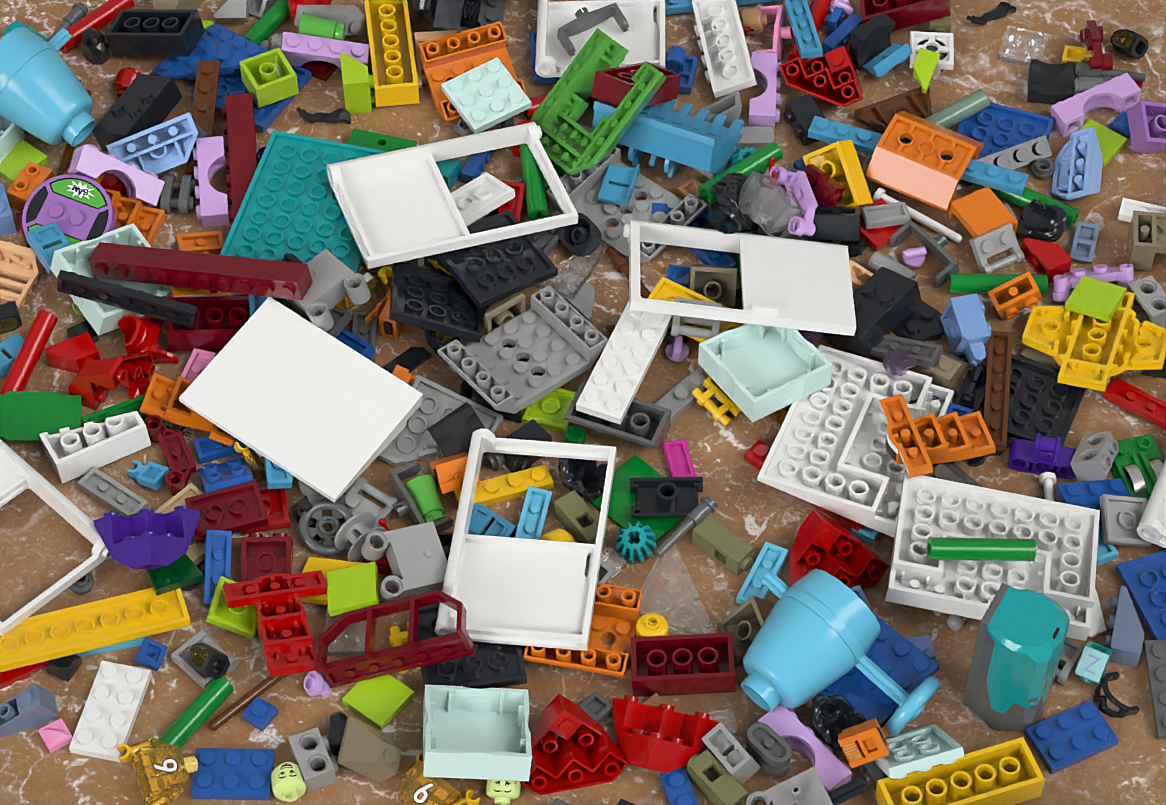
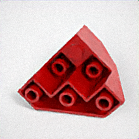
M841 46L823 54L822 57H816L807 62H803L800 57H797L779 65L787 86L842 108L863 99L862 87L857 71L845 46Z
M146 351L88 361L69 385V394L81 395L82 406L97 410L100 404L106 401L110 389L116 390L119 384L130 387L133 381L151 377L155 371L153 355L151 352Z
M813 509L800 526L789 556L790 587L811 570L819 569L834 576L848 588L860 585L863 590L876 586L890 565L851 532L831 518Z
M558 693L542 711L531 733L532 760L529 781H520V784L539 795L609 783L617 778L629 762L599 723L580 706Z
M624 695L623 699L613 697L612 700L617 746L630 765L658 772L669 773L687 765L690 758L698 754L705 745L702 738L719 723L718 721L710 720V714L695 711L694 715L683 714L674 711L675 706L660 703L659 707L638 703L639 698L630 695Z

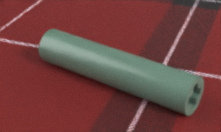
M979 89L928 116L925 120L948 129L989 107L990 101L986 93Z

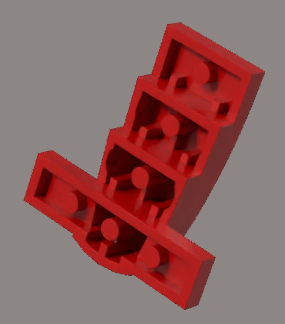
M321 570L292 575L284 573L268 574L251 581L223 585V595L228 609L254 605L259 640L270 677L320 670L316 664L317 652L314 647V637L307 623V613L299 598L327 594V584Z

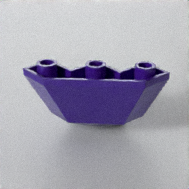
M177 506L174 508L175 511L162 514L154 513V509L139 510V514L131 517L119 516L117 512L104 513L102 518L93 520L113 560L132 569H158L170 565L187 553L200 518V510H191L189 506Z

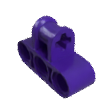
M1036 433L1035 441L1017 439L1011 442L1008 466L1010 469L1018 472L1036 475L1052 472L1056 475V478L1074 479L1076 475L1070 462L1076 449L1060 446L1061 436L1052 438Z

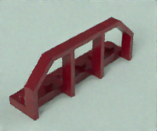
M440 590L345 612L319 636L316 664L329 686L333 688L475 654V646L466 631L467 611L462 602ZM441 602L457 611V632L418 641L419 607ZM409 610L408 644L374 652L376 619ZM366 621L365 654L327 663L328 646L350 624Z

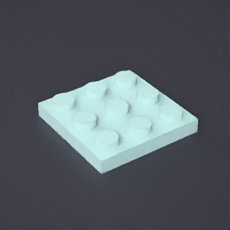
M498 57L441 84V90L474 134L480 133L531 108L530 99Z
M936 724L898 734L892 738H886L889 744V755L876 759L874 762L888 777L900 779L907 776V773L928 771L932 766L938 764H952L956 762V759L965 756L963 747Z

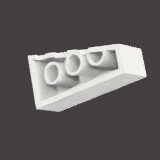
M137 411L106 418L105 422L102 423L87 422L84 423V427L70 430L69 427L59 429L60 433L48 435V432L39 434L44 452L62 484L88 473L93 467L98 469L151 446L146 425Z

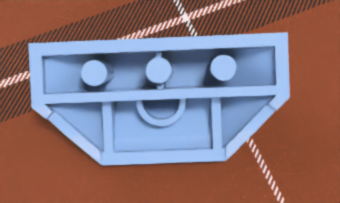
M190 112L106 145L109 154L117 156L119 161L135 164L139 167L138 170L145 173L158 174L188 162L198 136V130Z
M1092 126L1073 132L1069 137L1070 140L1063 146L1056 157L1051 190L1054 196L1065 200H1072L1100 192L1103 157L1095 128Z

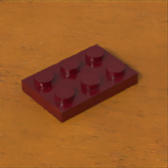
M256 480L185 498V504L189 506V509L200 510V518L194 531L197 543L205 541L206 530L232 531V533L269 524Z

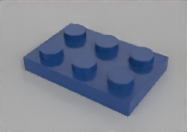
M1122 478L1057 484L1054 490L1061 503L1100 510L1099 497L1103 494L1131 497ZM1100 511V517H1099V526L1102 525V522H1101V511Z
M1092 700L1025 728L1024 735L1050 774H1054L1118 745L1119 742L1118 737Z
M196 748L191 798L270 801L272 789L271 774L274 769L275 760L274 749Z

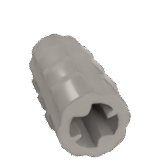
M876 251L868 262V269L876 272L883 266L914 281L916 279V272L879 251Z

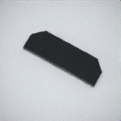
M410 347L382 368L392 374L396 365L409 369L410 373L430 359L432 355L424 347Z

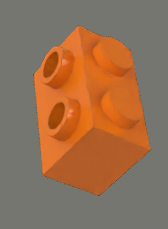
M29 161L26 167L19 172L16 180L7 188L6 195L10 207L23 211L31 193L43 182L54 177L53 170Z
M1030 271L988 291V295L1001 320L1013 318L1018 314V311L1026 307L1032 308L1043 299Z

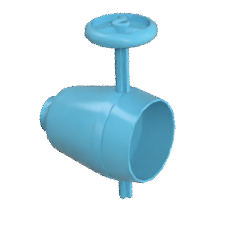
M25 27L15 28L0 39V116L50 145H58L66 141L72 147H76L90 135L97 121L90 115L93 108V99L61 55L57 53L72 38V35L62 28L47 42Z
M819 569L811 570L791 587L787 586L772 571L767 573L761 580V583L774 593L779 600L775 603L743 657V665L748 677L741 683V687L758 706L767 712H772L779 704L790 709L799 707L856 667L899 705L884 725L889 734L888 737L897 736L911 720H914L924 710L925 704L940 686L939 679L935 676L927 677L909 695L865 654L880 634V624L868 606L840 580Z

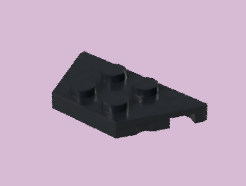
M922 301L892 333L898 337L923 342L941 339V335L945 334L940 319L942 313Z

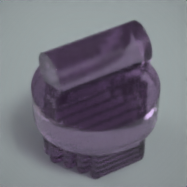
M904 349L886 351L883 367L885 372L903 376L909 368L918 365V360L915 357L909 358L908 352Z

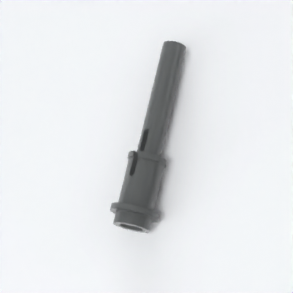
M81 2L74 4L73 9L62 19L63 23L48 38L47 42L62 28L67 29L85 17L88 12L86 5Z
M1081 60V62L1077 61L1075 67V74L1079 75L1078 77L1084 75L1101 78V76L1114 78L1128 73L1134 81L1145 82L1146 77L1145 73L1118 69L1103 71V69L1090 70L1089 63H1085L1084 60Z
M710 496L702 497L700 499L701 503L686 515L687 519L654 551L658 557L661 558L693 526L696 527L710 513L714 514L716 512L715 508L718 505Z

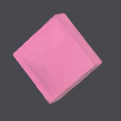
M62 718L38 730L50 753L70 744L73 738Z

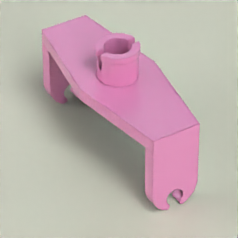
M781 4L760 7L762 14H767V21L775 20L773 49L756 50L753 52L777 53V62H781L785 39H793L794 36L791 25L786 26L787 15L784 6Z

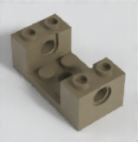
M1133 211L1128 231V264H1133V269L1151 271L1155 253L1166 254V213Z

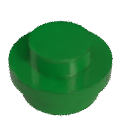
M578 425L567 427L563 433L564 443L584 444L587 439L586 432Z

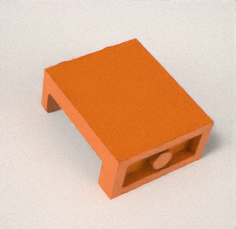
M988 186L975 190L962 198H957L950 203L948 217L951 220L958 218L974 238L1006 223L1012 224L1016 236L1018 221Z

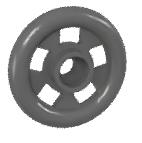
M331 500L313 503V508L308 512L303 511L299 519L298 529L303 543L310 550L320 555L332 556L344 552L345 550H339L335 547L332 539L335 538L336 533L340 529V524L337 520L344 518L347 521L353 517L352 512L339 502L334 503ZM322 510H332V516H322ZM310 518L317 520L315 529L308 527ZM329 526L332 531L326 532L323 527ZM315 535L325 540L322 545L313 539Z

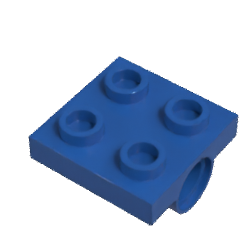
M672 46L665 53V69L681 75L678 92L691 94L698 57L686 56V51L682 47Z
M233 457L228 459L227 462L220 464L209 463L204 465L203 468L198 469L204 493L254 481L245 457Z

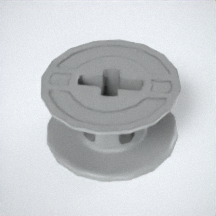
M361 512L354 515L336 533L334 545L339 550L350 549L348 561L363 563L366 558L362 555L361 548L367 535L372 531H387L384 527L373 528L375 518L370 512ZM370 543L373 548H379L378 545Z

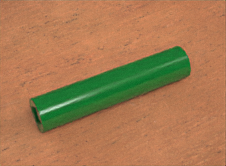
M277 0L242 37L260 45L290 16L288 0Z
M775 142L767 144L698 187L699 195L704 202L710 204L717 199L710 192L711 186L720 181L722 177L728 173L735 172L741 173L744 177L750 179L770 166V158L772 156L775 158L774 164L783 158L781 148Z
M525 143L521 144L520 156L525 183L528 218L530 221L548 218L543 173L529 146Z
M1025 187L1022 196L990 188L998 198L1022 208L1025 205H1030L1032 199L1040 201L1043 205L1059 206L1067 213V227L1073 228L1080 213L1079 209Z
M950 273L948 281L949 294H988V291L1022 274ZM1031 274L1041 295H1047V275Z
M929 537L926 551L928 560L1034 561L1036 557V543L1034 539Z
M223 677L217 680L213 679L152 744V747L145 752L148 760L156 764L154 756H163L164 760L172 758L233 693L232 685Z

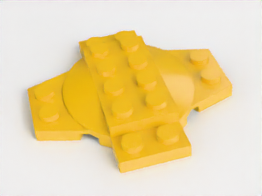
M1126 292L1125 297L1109 322L1067 309L1064 310L1063 305L1033 306L1022 336V344L1054 358L1061 366L1058 374V383L1105 392L1111 376L1118 375L1126 370H1155L1163 368L1166 358V329L1149 321L1140 323L1136 318V312L1132 310L1135 293Z

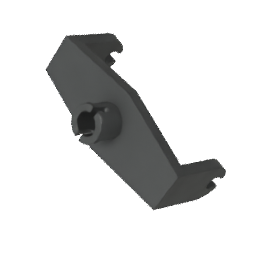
M616 3L588 12V9L583 7L582 10L584 12L579 9L575 13L577 19L558 28L557 38L567 54L572 57L576 51L569 39L570 36L587 31L612 16L623 32L629 30V24Z
M910 220L889 239V245L897 247L913 234L937 259L947 266L933 279V285L936 288L941 287L949 280L950 273L959 272L958 263L943 249L948 244V241L940 232L932 238Z
M412 462L390 472V482L398 498L401 500L392 504L395 514L398 513V518L408 514L414 525L425 522L401 481L420 472L421 465L419 462ZM444 517L433 522L436 531L444 532L452 527L453 520L451 517Z

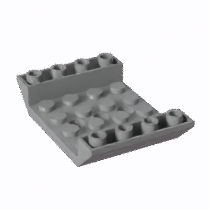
M617 147L595 166L573 175L566 173L560 178L577 213L586 215L599 228L602 236L600 244L606 248L612 246L628 262L629 242H627L626 237H623L625 223L629 224L630 220L688 226L707 208V204L689 193L681 200L641 174L638 176L628 207L599 201L598 195L609 164L630 168L621 162V152ZM549 188L546 191V196L555 209L563 213ZM644 197L646 200L637 201L636 198ZM652 203L667 204L668 209L671 211L667 215L662 211L651 214ZM624 210H629L632 213L622 214L621 212ZM612 223L616 224L617 227L609 228L607 225ZM640 242V263L650 262L667 245Z
M548 285L531 295V308L484 335L480 343L472 342L464 347L456 339L438 349V354L495 410L516 414L521 409L523 410L589 370L605 348L608 339ZM510 344V345H513L514 347H513V348H508V347H505V348H504L503 346ZM521 358H526L529 361L523 362L518 360ZM535 372H541V373H543L542 376L532 375V374L535 373Z

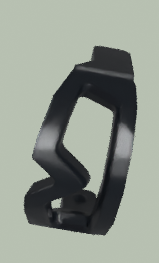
M307 495L291 508L292 515L297 524H299L300 519L298 508L301 513L303 511L308 512L313 508L312 504L308 501ZM311 518L313 525H309L308 527L315 529L317 522L315 519ZM315 535L313 539L319 541L322 538H320L318 535Z
M1107 673L1095 688L1093 696L1094 701H1099V710L1114 718L1136 715L1140 711L1138 706H1126L1118 701L1109 690L1108 681L1117 680L1120 677L1119 673ZM1101 688L1103 689L1105 695H1100ZM1107 698L1119 708L1118 712L1107 707Z

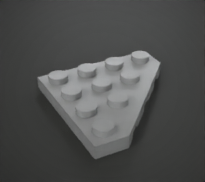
M418 375L412 387L423 394L421 406L407 420L406 427L377 458L396 467L442 454L443 452L427 429L466 402L472 406L484 427L494 435L503 420V415Z

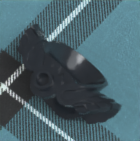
M728 173L711 186L710 192L717 197V201L711 204L708 222L714 228H717L718 231L723 232V234H734L735 232H740L741 229L750 231L752 228V206L747 192L749 179L741 173Z

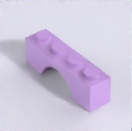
M283 32L280 49L292 66L300 67L309 61H326L335 64L341 69L340 53H346L367 65L369 44Z
M752 52L751 62L756 82L764 90V93L750 99L748 126H769L775 128V122H779L780 109H776V106L780 107V93H776V91H780L781 78L777 77V75H781L779 66L781 62H777V53Z
M1125 73L1052 105L1051 118H1055L1054 126L1061 135L1067 137L1083 127L1084 116L1092 109L1109 107L1122 112L1132 108L1140 101L1141 89L1130 75Z
M223 136L196 138L197 147H193V159L198 161V166H194L195 180H199V186H195L196 199H200V205H196L197 219H202L203 227L230 225L227 194L215 190L210 185L213 175L226 167Z
M91 144L76 148L68 171L69 174L82 175L93 180L101 173L112 174L123 182L128 198L141 200L143 205L153 208L157 206L165 182L158 179L156 174L138 170L139 167L135 164L123 163L118 160L117 156L109 153L104 154Z
M779 704L772 712H768L758 720V722L769 725L790 745L791 749L798 750L809 758L827 793L851 781L852 772L850 767L844 761H840L834 756L831 748L825 743L822 744L816 738L813 730L808 726H804L798 720L793 710Z

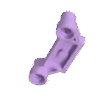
M773 166L769 172V180L771 182L772 172L776 171L775 184L785 185L797 215L790 219L788 231L798 236H812L816 230L813 220L818 204L806 173L800 170L794 173L787 171L784 167Z
M1105 264L1094 265L1091 269L1074 268L1071 272L1064 273V275H1055L1053 277L1054 289H1052V300L1058 302L1067 301L1071 295L1070 289L1076 287L1083 275L1105 282L1118 281V286L1127 288L1129 283L1136 281L1133 264H1121L1119 267H1108Z

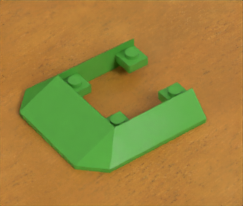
M598 28L531 117V121L541 128L542 138L539 140L548 158L570 175L595 166L608 155L667 78L662 72L644 61L631 79L635 82L634 86L608 119L606 116H603L591 133L576 122L589 106L585 101L592 93L596 71L610 69L611 66L616 69L629 52L625 47Z

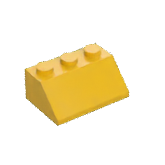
M852 140L837 141L802 156L806 167L808 164H813L846 187L843 199L837 206L865 207L873 203Z

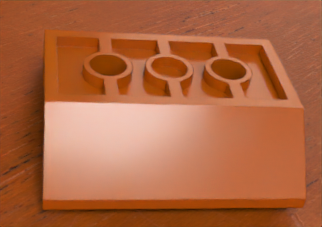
M501 21L418 44L428 87L437 112L445 122L461 119L462 117L441 90V84L497 57L528 97L522 79H517L507 52L506 45L508 40Z
M901 111L894 115L876 145L865 178L947 212L950 203L956 196L959 181L971 160H976L984 143ZM903 138H908L911 140V142L905 144L902 143L900 140ZM950 155L952 159L943 160L941 156Z
M598 582L587 651L526 646L523 659L624 678L631 660V637H636V624L640 616L643 590ZM609 637L614 639L615 642L611 645H606L602 643V640Z

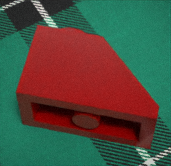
M1031 238L1023 239L1021 250L1024 253L1025 260L1037 274L1047 275L1048 284L1054 281L1053 277L1055 275H1064V273L1070 272L1071 256L1059 244Z
M88 332L44 349L49 367L77 374L86 362L100 359L99 351Z

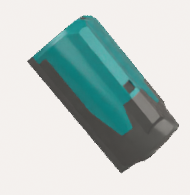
M1001 584L980 621L962 703L974 709L991 729L996 731L1023 730L1034 725L1042 718L1048 694L1054 683L1070 623L1066 610L1043 593L1029 589H1016L1007 584Z

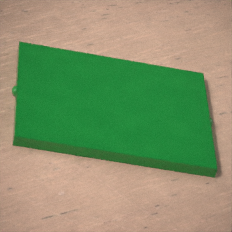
M636 454L614 472L607 517L619 527L627 529L628 522L632 526H635L638 521L642 523V527L648 524L651 532L655 533L656 540L654 542L657 543L686 518H631V507H636L635 493H630V478H661L664 476ZM603 494L594 500L585 499L601 511Z

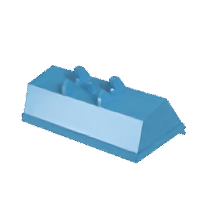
M673 99L672 101L664 102L661 107L656 105L645 106L618 142V144L630 147L628 160L632 161L633 166L640 164L645 153L652 154L649 161L650 166L655 167L658 157L666 159L664 172L668 173L667 177L670 178L675 177L681 164L718 175L723 172L737 143L740 142L743 136L740 131L744 121L735 119L731 126L726 128L723 127L727 119L726 115L719 113L713 122L710 123L706 121L710 110L701 108L694 118L689 116L693 109L692 104L684 103L678 112L672 111L676 104V99ZM601 100L594 101L593 109L595 110L592 131L603 116L609 119L617 107Z

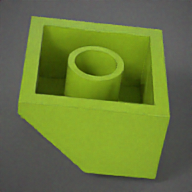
M280 48L239 62L242 81L249 93H252V98L258 108L299 94L297 75Z
M340 53L345 109L350 114L372 112L371 103H376L375 92L370 90V88H374L373 75L368 74L367 65L346 53Z

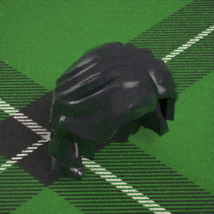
M1032 199L1030 205L1023 206V214L1019 217L1021 220L1018 221L1016 233L1020 238L1055 242L1060 239L1067 228V213L1057 205H1043L1040 201Z
M559 458V477L566 489L570 491L575 490L580 497L594 500L603 494L608 464H600L597 467V460Z
M820 694L814 697L812 701L811 716L813 728L819 735L823 736L825 743L831 745L836 751H843L838 742V734H841L844 729L866 722V718L860 713H854L852 704L841 695L829 696Z

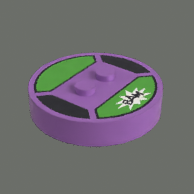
M64 174L43 182L31 193L23 209L22 226L26 236L28 231L56 222L69 243L73 245L81 241L98 238L109 231L115 230L116 211L110 197L96 181L82 175ZM57 242L50 246L44 247L43 249L45 250L47 248L53 247L55 245L60 244L61 242Z

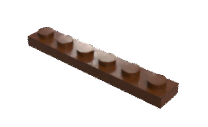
M198 61L192 118L209 137L214 136L220 61ZM192 151L187 162L186 175H193V178H195L194 166H198V161H194Z
M992 331L988 339L983 420L996 446V450L1005 451L1013 333Z

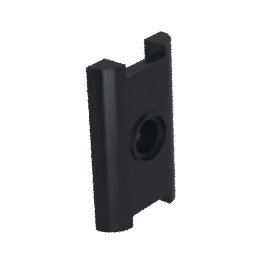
M703 477L630 478V493H635L636 507H631V518L686 517L699 504L698 492H703Z

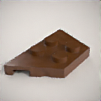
M930 86L926 94L919 87L855 110L854 117L883 134L894 115L901 111L925 119L932 115Z

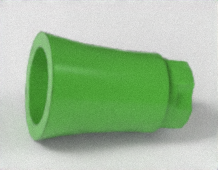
M303 12L299 25V34L344 41L346 23Z
M421 475L405 484V488L412 497L425 523L435 522L446 517L445 509L432 475Z

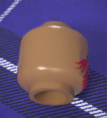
M759 7L746 8L740 11L739 15L745 36L762 34L764 27L768 26L767 14H762V10Z

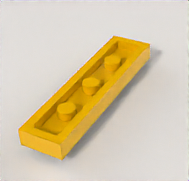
M547 464L480 481L481 484L477 485L473 507L477 502L488 506L526 496L528 486L543 490L553 489L554 482ZM455 490L454 494L459 506L461 491Z

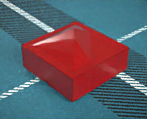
M148 377L134 381L130 387L125 386L130 399L146 394L150 383Z

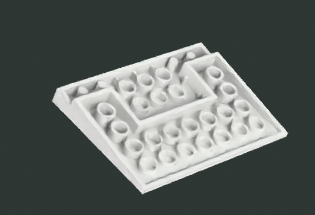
M268 297L179 397V401L335 503L406 427L407 420L421 406L423 394L278 301Z
M819 345L818 350L833 365L831 385L792 403L757 480L895 538L906 469L904 464H897L893 461L886 451L887 424L879 407V400L902 394L913 419L933 412L937 418L946 415L949 404L953 401L954 390L933 385L932 377ZM932 396H937L939 399L932 400ZM918 399L917 403L909 404L910 400Z
M905 472L885 601L982 620L1001 584L1004 583L1016 589H1029L1043 593L1057 602L1066 610L1070 619L1066 637L1086 641L1091 627V612L1095 595L1100 510L923 475L909 479L907 472ZM929 537L1034 539L1036 543V557L1034 561L928 560L926 547Z

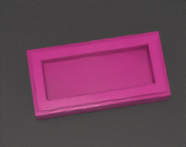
M686 439L663 442L662 449L670 477H697Z

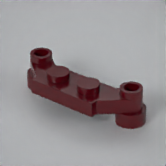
M1095 20L1086 21L1085 29L1080 30L1081 43L1086 42V49L1091 52L1092 57H1089L1090 70H1113L1112 53L1103 54L1102 26H1097Z
M151 415L144 420L150 441L160 444L170 469L165 477L166 485L170 489L171 495L175 496L186 487L192 473L197 472L196 466L182 431L176 432L165 427L161 417Z

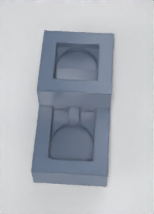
M1078 221L1070 253L1072 260L1092 264L1100 225Z

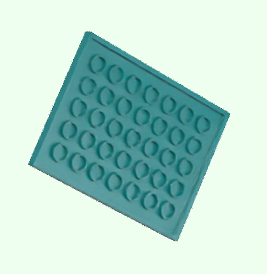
M273 130L220 255L282 261L284 254L292 253L306 264L323 250L327 249L354 273H359L363 257L329 183L327 164L388 151Z

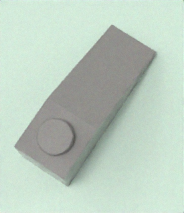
M297 5L294 25L297 27L300 25L302 13L305 12L317 17L346 23L345 35H362L366 15L355 5Z

